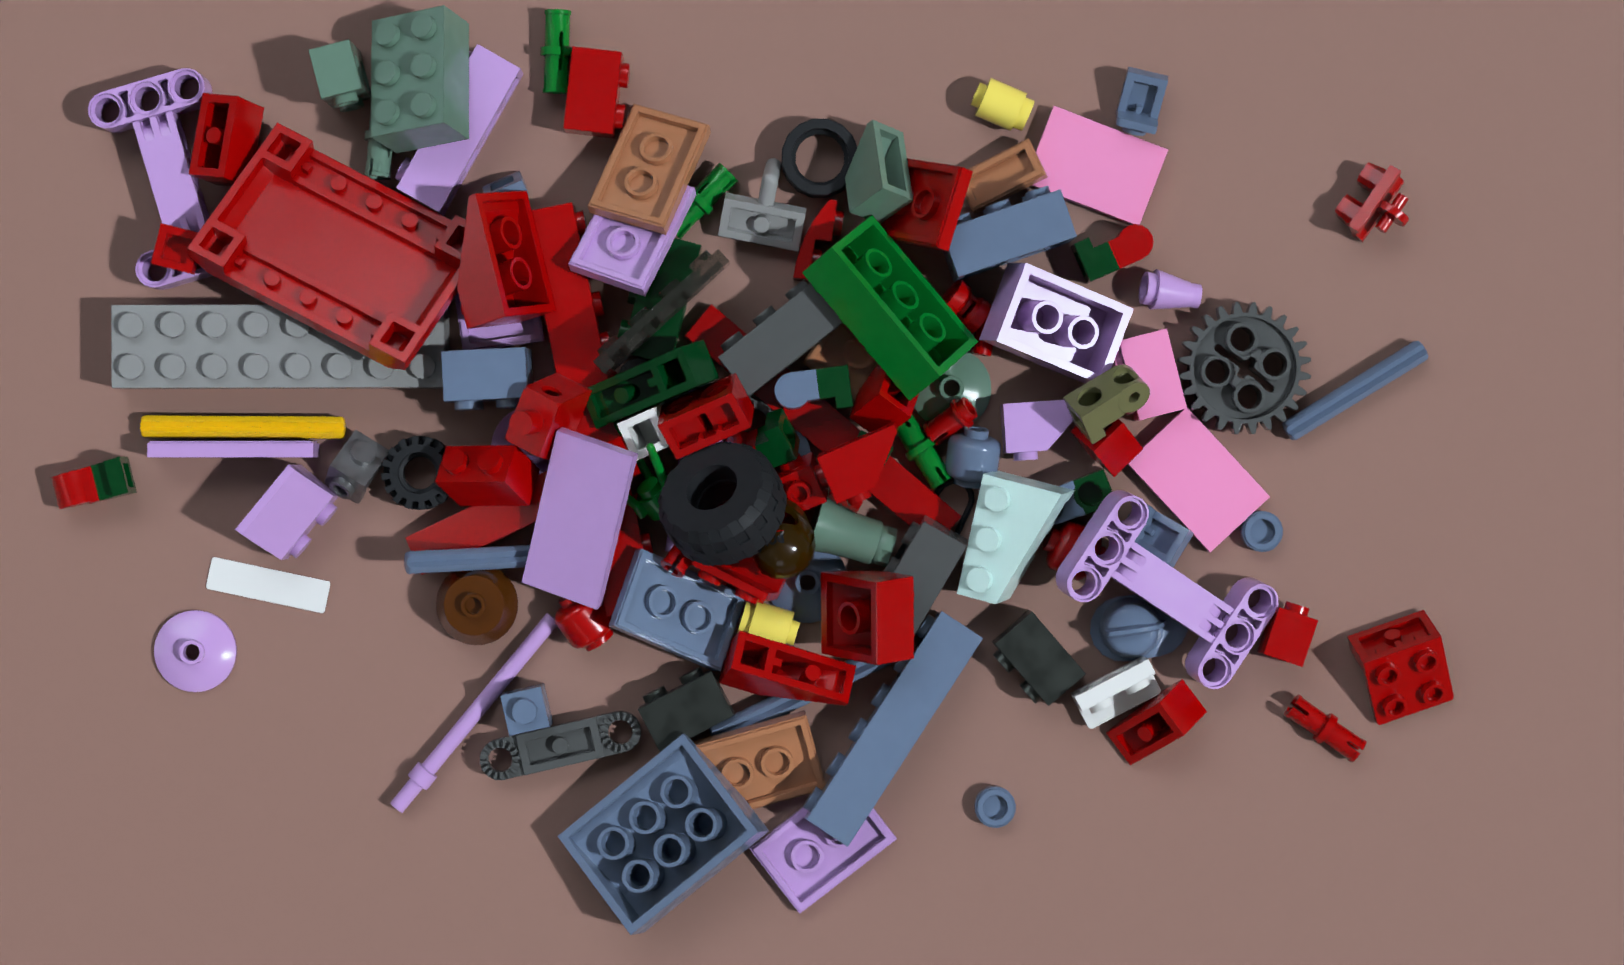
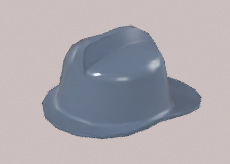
M1136 594L1119 596L1105 601L1096 609L1090 625V635L1094 646L1102 655L1115 661H1133L1141 656L1153 658L1171 653L1182 644L1187 633L1186 627Z

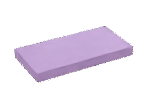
M564 427L556 431L522 583L596 610L602 606L638 453Z

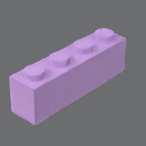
M478 44L473 52L469 51V139L421 148L416 151L412 160L406 157L395 176V179L400 181L396 189L444 216L524 74L521 68Z

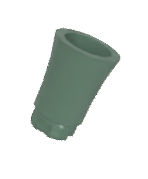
M827 499V502L816 506L810 523L815 536V552L837 555L868 565L872 562L886 567L897 539V529L883 525L882 521L859 513L856 514Z

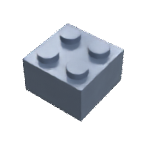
M526 347L441 351L444 402L454 403L455 410H484L483 402L496 401V408H516L524 388L533 383L532 350Z

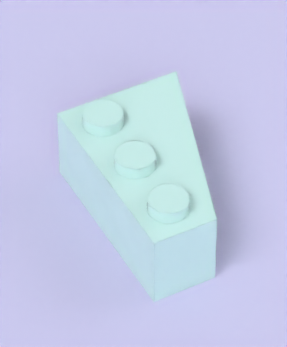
M1002 471L984 473L957 594L992 604H998L1010 599L1033 561L1034 554L1045 536L1051 531L1055 524V519L1075 490Z

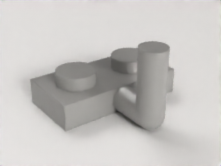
M771 158L767 160L758 198L726 192L718 236L799 251L807 208L775 202L782 167L778 159Z

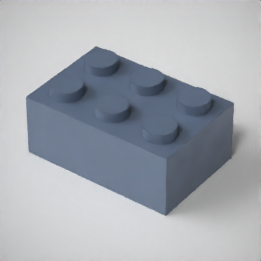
M1044 186L1025 193V196L1022 197L1023 202L1011 206L1009 199L985 207L983 216L975 219L971 218L970 213L960 215L949 251H943L953 282L1062 246L1075 239L1077 235L1061 189L1050 192L1049 186Z

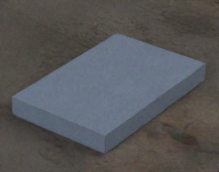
M641 548L635 549L608 626L712 671H721L745 600L734 594L735 589L722 584L720 586L714 585L697 576L698 573L689 569L686 570L683 578L675 577L671 574L678 564L674 563L667 572L661 566L662 557Z

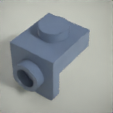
M1128 67L1116 109V125L1122 127V130L1126 133L1136 136H1144L1146 133L1156 134L1158 116L1168 84V76Z
M1147 504L1149 518L1134 542L1171 567H1174L1194 533Z

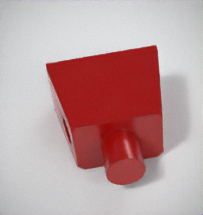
M554 373L527 385L521 394L515 412L509 419L505 440L539 458L550 460L556 431L564 427L576 432L592 390L559 373Z

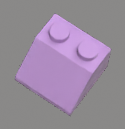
M288 464L235 530L280 560L288 559L290 555L297 558L311 542L312 539L307 535L317 523L324 526L336 512L338 507L333 503L338 496L302 465Z

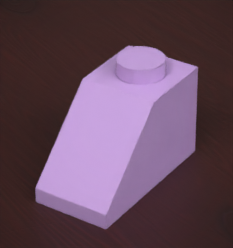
M1051 400L1001 404L1003 453H1013V461L1038 459V451H1047L1073 422L1065 401Z

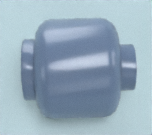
M965 426L964 432L953 434L948 441L945 462L948 475L954 478L953 483L961 487L979 489L984 473L998 471L1001 444L997 439L989 436V429L980 426H971L970 428Z

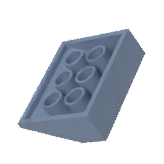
M683 733L557 837L629 934L635 935L646 932L767 834L769 830L745 798L694 742Z

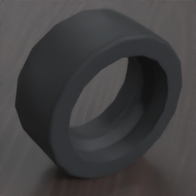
M813 118L798 124L788 134L782 147V169L787 181L797 192L811 198H828L841 193L846 188L845 176L857 150L854 137L842 124L830 119ZM815 134L834 138L841 145L844 153V165L840 173L834 179L827 182H813L806 179L799 172L796 165V152L799 145L806 138Z

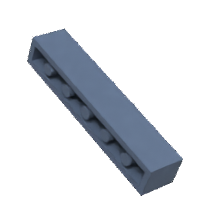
M943 611L937 612L935 617L930 614L925 617L915 633L921 639L914 648V659L895 663L893 669L898 672L897 676L890 686L885 683L880 686L870 702L876 707L867 721L862 717L858 720L848 736L853 741L852 745L845 755L840 752L836 754L825 772L831 776L822 790L815 787L803 805V808L808 810L804 817L806 820L847 847L983 639Z

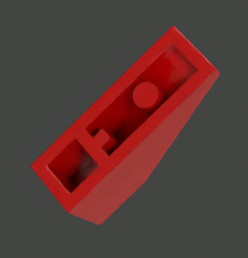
M739 631L731 640L722 666L719 683L757 695L846 706L849 702L856 665Z

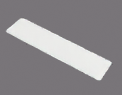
M213 557L206 588L324 613L330 582Z

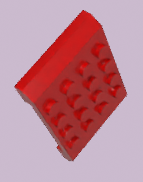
M277 122L187 247V251L191 259L214 277L387 368L406 370L458 293L457 285L466 220L457 215L450 220L314 149L312 140Z

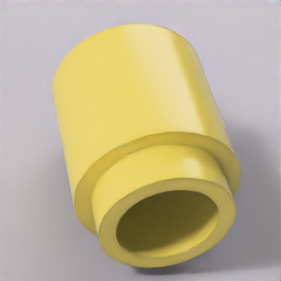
M990 78L987 85L979 83L970 105L977 108L975 112L976 117L1009 131L1012 128L1022 131L1035 101L1027 98L1026 92Z
M746 602L737 633L743 631L793 646L800 622L793 620L795 614L793 611L767 603H757L756 605Z

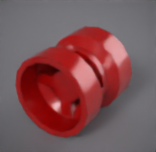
M962 279L953 283L941 297L972 334L985 322L992 306L985 298L973 295L971 287Z

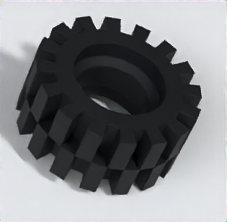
M412 436L411 438L402 439L387 452L389 454L383 460L382 466H384V470L381 473V477L385 482L386 487L384 488L387 494H390L393 497L392 500L397 504H401L408 509L425 510L434 508L448 500L449 495L435 483V480L425 489H416L410 486L405 479V467L410 460L416 457L429 459L435 466L437 477L446 448L441 441L425 436Z

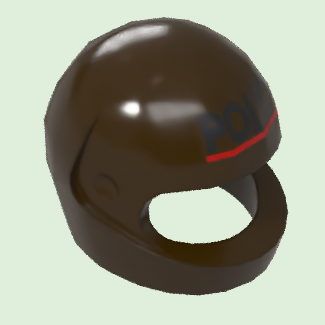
M788 499L785 512L795 519V525L782 523L768 545H764L758 550L757 554L752 556L754 563L761 573L774 579H789L798 576L810 565L815 554V536L807 516L796 503Z

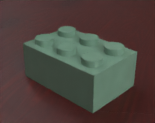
M445 5L372 20L371 138L395 153L469 139V23Z

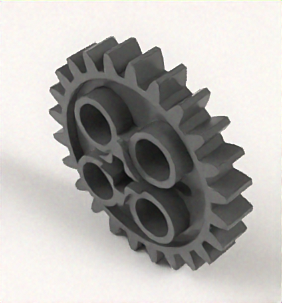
M1239 302L1232 303L1230 315L1222 306L1217 307V320H1214L1207 314L1203 315L1201 319L1205 329L1192 326L1189 330L1196 340L1194 342L1182 341L1181 343L1186 350L1190 351L1189 356L1177 358V362L1187 366V371L1179 374L1180 380H1189L1190 384L1183 390V394H1194L1196 398L1189 408L1194 410L1203 407L1205 409L1201 417L1203 422L1208 421L1213 416L1217 417L1216 430H1222L1227 422H1230L1232 434H1238L1242 424H1245L1249 434H1255L1257 422H1260L1265 430H1271L1272 422L1270 417L1273 416L1276 420L1285 422L1287 419L1283 408L1286 407L1290 410H1297L1299 408L1292 399L1293 395L1304 396L1307 394L1298 385L1300 380L1311 379L1310 374L1301 371V365L1311 362V358L1301 357L1298 353L1299 350L1307 345V342L1300 341L1294 343L1292 338L1299 328L1293 327L1285 330L1283 328L1287 319L1285 314L1272 320L1271 306L1266 307L1261 314H1257L1256 302H1251L1246 312L1243 313ZM1236 328L1245 330L1249 335L1250 343L1244 351L1235 349L1231 344V334ZM1215 345L1222 346L1236 361L1242 362L1248 359L1251 362L1248 369L1254 375L1271 384L1273 391H1266L1260 383L1249 375L1239 378L1237 373L1240 368L1228 358L1217 353L1214 349ZM1269 353L1277 355L1282 362V369L1276 376L1267 374L1263 368V360ZM1210 361H1218L1224 367L1225 376L1218 384L1210 382L1206 377L1205 368ZM1243 386L1252 387L1257 394V401L1250 409L1242 407L1238 401V392Z

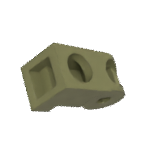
M1121 364L1112 367L1063 398L1074 424L1093 445L1106 436L1103 428L1124 416L1125 413L1135 412L1143 407L1149 399L1150 389L1130 366Z

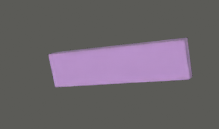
M150 441V443H147V457L319 458V443L317 441Z

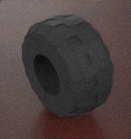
M719 442L682 458L676 468L668 474L658 499L660 522L672 543L691 561L708 566L731 565L757 554L758 550L764 545L767 546L775 536L785 517L784 513L787 505L784 485L767 457L750 445L732 442ZM728 500L725 504L717 507L720 503Z

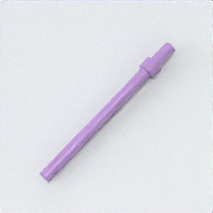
M549 613L544 615L423 763L418 762L409 772L408 776L410 779L390 802L395 809L403 813L422 789L427 790L436 780L437 776L435 773L557 627L553 616Z

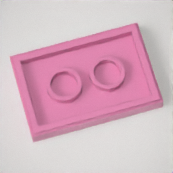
M1053 106L1036 149V153L1048 177L1031 185V187L1038 189L1049 186L1050 192L1061 189L1065 200L1130 225H1140L1168 149Z
M1188 407L1181 410L1143 446V450L1127 464L1174 516L1194 533L1193 536L1208 552L1213 551L1270 498Z

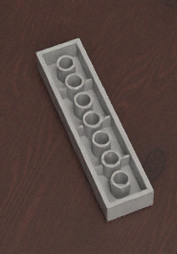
M111 305L112 388L443 389L441 351H450L449 306L407 369L401 370L387 368L270 305Z

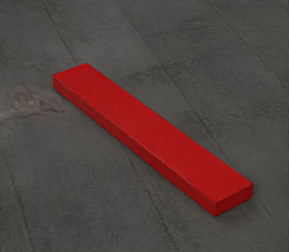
M622 436L606 442L628 450ZM637 463L633 477L641 473ZM547 471L538 474L529 506H471L405 537L410 550L481 548L534 524Z

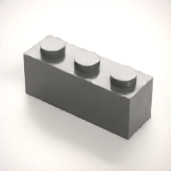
M802 280L785 294L789 301L777 311L771 305L755 317L752 321L757 327L747 335L743 336L738 331L720 345L724 353L718 357L730 374H737L749 397L843 324L824 298L815 291L812 284L808 285L805 280Z
M926 515L920 524L914 521L911 523L901 540V543L907 547L900 559L892 556L884 569L887 572L914 576V635L966 549L968 539Z

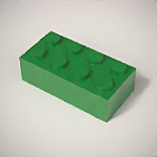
M873 215L833 245L802 272L815 291L824 298L838 315L841 322L849 328L865 347L867 353L875 359L891 378L893 384L901 390L909 401L937 380L978 343L977 339Z

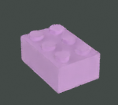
M1008 263L979 340L1086 384L1112 368L1133 308L1028 263Z

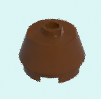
M499 569L451 572L444 579L438 590L436 610L441 625L454 639L469 645H485L500 639L512 627L518 611V597L511 580Z

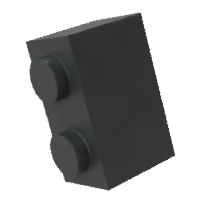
M1030 610L992 641L998 648L993 656L1008 673L1014 668L1020 673L1025 681L1019 686L1035 704L1042 699L1050 706L1086 674Z
M698 667L679 677L682 685L668 692L665 686H661L643 696L645 704L641 705L638 711L660 752L683 733L692 738L734 716L735 712L712 670L704 673L702 668Z

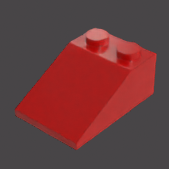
M527 191L475 193L469 195L457 285L461 312L465 318L467 329L520 323L556 311Z

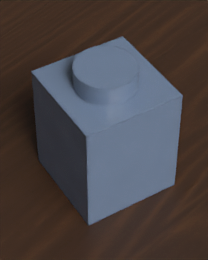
M544 683L507 691L500 695L509 736L547 728L553 724Z

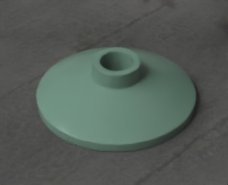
M967 352L937 380L919 393L914 408L926 422H929L949 408L951 400L954 398L960 400L962 397H965L976 409L978 417L973 420L975 422L984 413L990 401L991 380L989 373L976 356ZM949 380H953L959 385V392L955 396H948L944 392V384Z

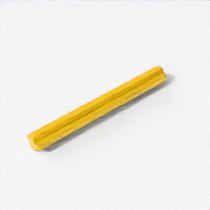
M144 415L141 417L140 431L143 437L342 439L345 437L346 423L345 418L335 416Z

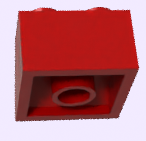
M887 571L821 572L822 654L873 665L914 659V576Z

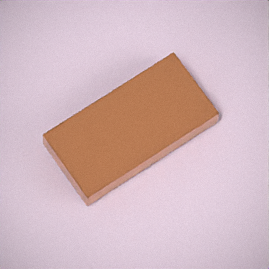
M1028 138L969 168L973 173L965 197L972 212L976 214L986 209L985 207L1000 202L1047 178L1045 169L1030 139Z

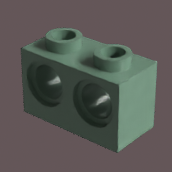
M349 39L309 49L321 99L333 109L339 107L340 112H349L363 108V101L371 99V89L361 51Z

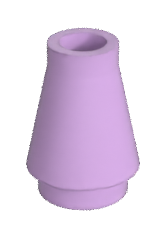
M1155 269L1153 273L1145 272L1141 278L1139 302L1140 304L1148 305L1150 310L1187 307L1197 309L1201 303V284L1191 283L1158 269Z

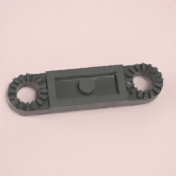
M614 711L497 738L487 743L480 754L481 769L488 777L494 780H506L627 752L633 749L639 742L641 725L632 713ZM616 720L627 721L632 727L633 734L631 739L625 743L613 741L609 735L610 725ZM505 748L510 752L512 763L507 770L499 771L491 766L489 755L492 750Z

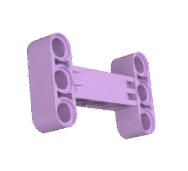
M181 68L94 95L89 102L88 115L96 126L111 133L135 130L162 224L199 232L209 218L198 178L189 175L191 153L179 115L200 109L202 94H212V86L208 79L196 70ZM189 79H196L199 83L198 93L191 99H183L181 95L182 85ZM149 91H157L159 94L158 105L151 111H144L142 107L143 96ZM111 102H117L120 110L118 117L112 122L105 123L102 117L104 107ZM154 250L142 254L135 266L136 276L139 281L145 286L158 290L170 289L213 276L202 267L195 271V275L167 268L163 279L153 281L149 275V268Z
M1115 490L1109 493L1103 499L1076 540L1073 548L1059 566L1056 573L1058 588L1074 600L1089 602L1101 593L1110 578L1114 579L1198 635L1199 638L1185 660L1186 671L1192 679L1210 689L1224 687L1232 679L1276 612L1279 600L1276 591L1259 580L1247 577L1238 580L1232 586L1223 601L1134 542L1149 518V509L1141 498L1123 490ZM1130 501L1132 506L1131 514L1127 519L1120 521L1118 510L1123 503ZM1107 536L1109 539L1107 551L1104 554L1096 555L1095 545L1097 541ZM1081 571H1085V584L1080 589L1073 590L1072 580L1074 576ZM1259 589V602L1249 608L1248 599L1250 594ZM1237 624L1238 632L1236 637L1226 642L1225 634L1227 629ZM1214 658V670L1209 675L1204 676V664Z

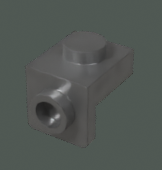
M355 430L330 464L324 481L325 484L338 497L350 499L359 504L364 497L367 487L381 469L383 460L387 458L389 450L358 430Z

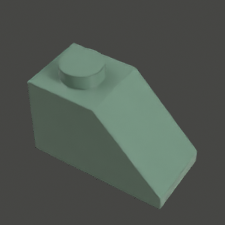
M875 120L867 123L845 176L850 213L865 219L873 215L881 224L913 201L903 132Z

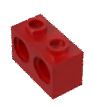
M734 373L663 404L657 426L677 460L751 428L754 406L737 374Z

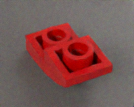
M830 199L820 210L808 229L797 257L793 280L809 282L802 272L821 257L822 250L814 249L815 242L831 245L833 235L841 236L844 212L836 211L837 200Z

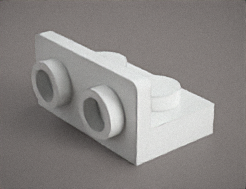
M1141 656L1070 694L1087 727L1093 729L1159 695L1161 689L1154 677L1156 673L1149 659Z

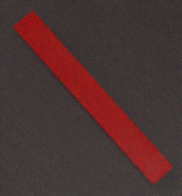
M711 304L685 336L693 343L704 340L710 357L730 373L718 358L724 353L720 345L738 331L743 336L747 334ZM786 368L755 392L754 395L773 411L781 408L775 399L774 388L777 380L782 375L791 371ZM825 400L806 402L805 405L796 410H787L782 407L792 427L822 452L856 438L860 432L854 424ZM889 456L882 469L876 487L869 490L873 496L909 526L913 521L920 524L926 515L951 529L961 518L959 513L891 456Z

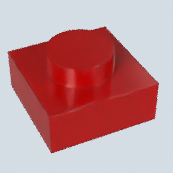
M161 223L151 264L195 275L197 263L189 257L187 247L198 232Z

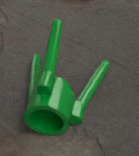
M618 420V421H615V422H614V427H615V429L617 430L618 434H619L620 436H622V434H621V432H620V430H619V428H618V426H617V423H619V422H621V421H619V420ZM648 443L646 448L658 479L653 476L643 458L637 460L636 463L645 480L636 489L638 494L637 500L628 495L626 504L634 510L639 519L648 515L651 520L656 521L660 520L658 499L667 475L654 444Z

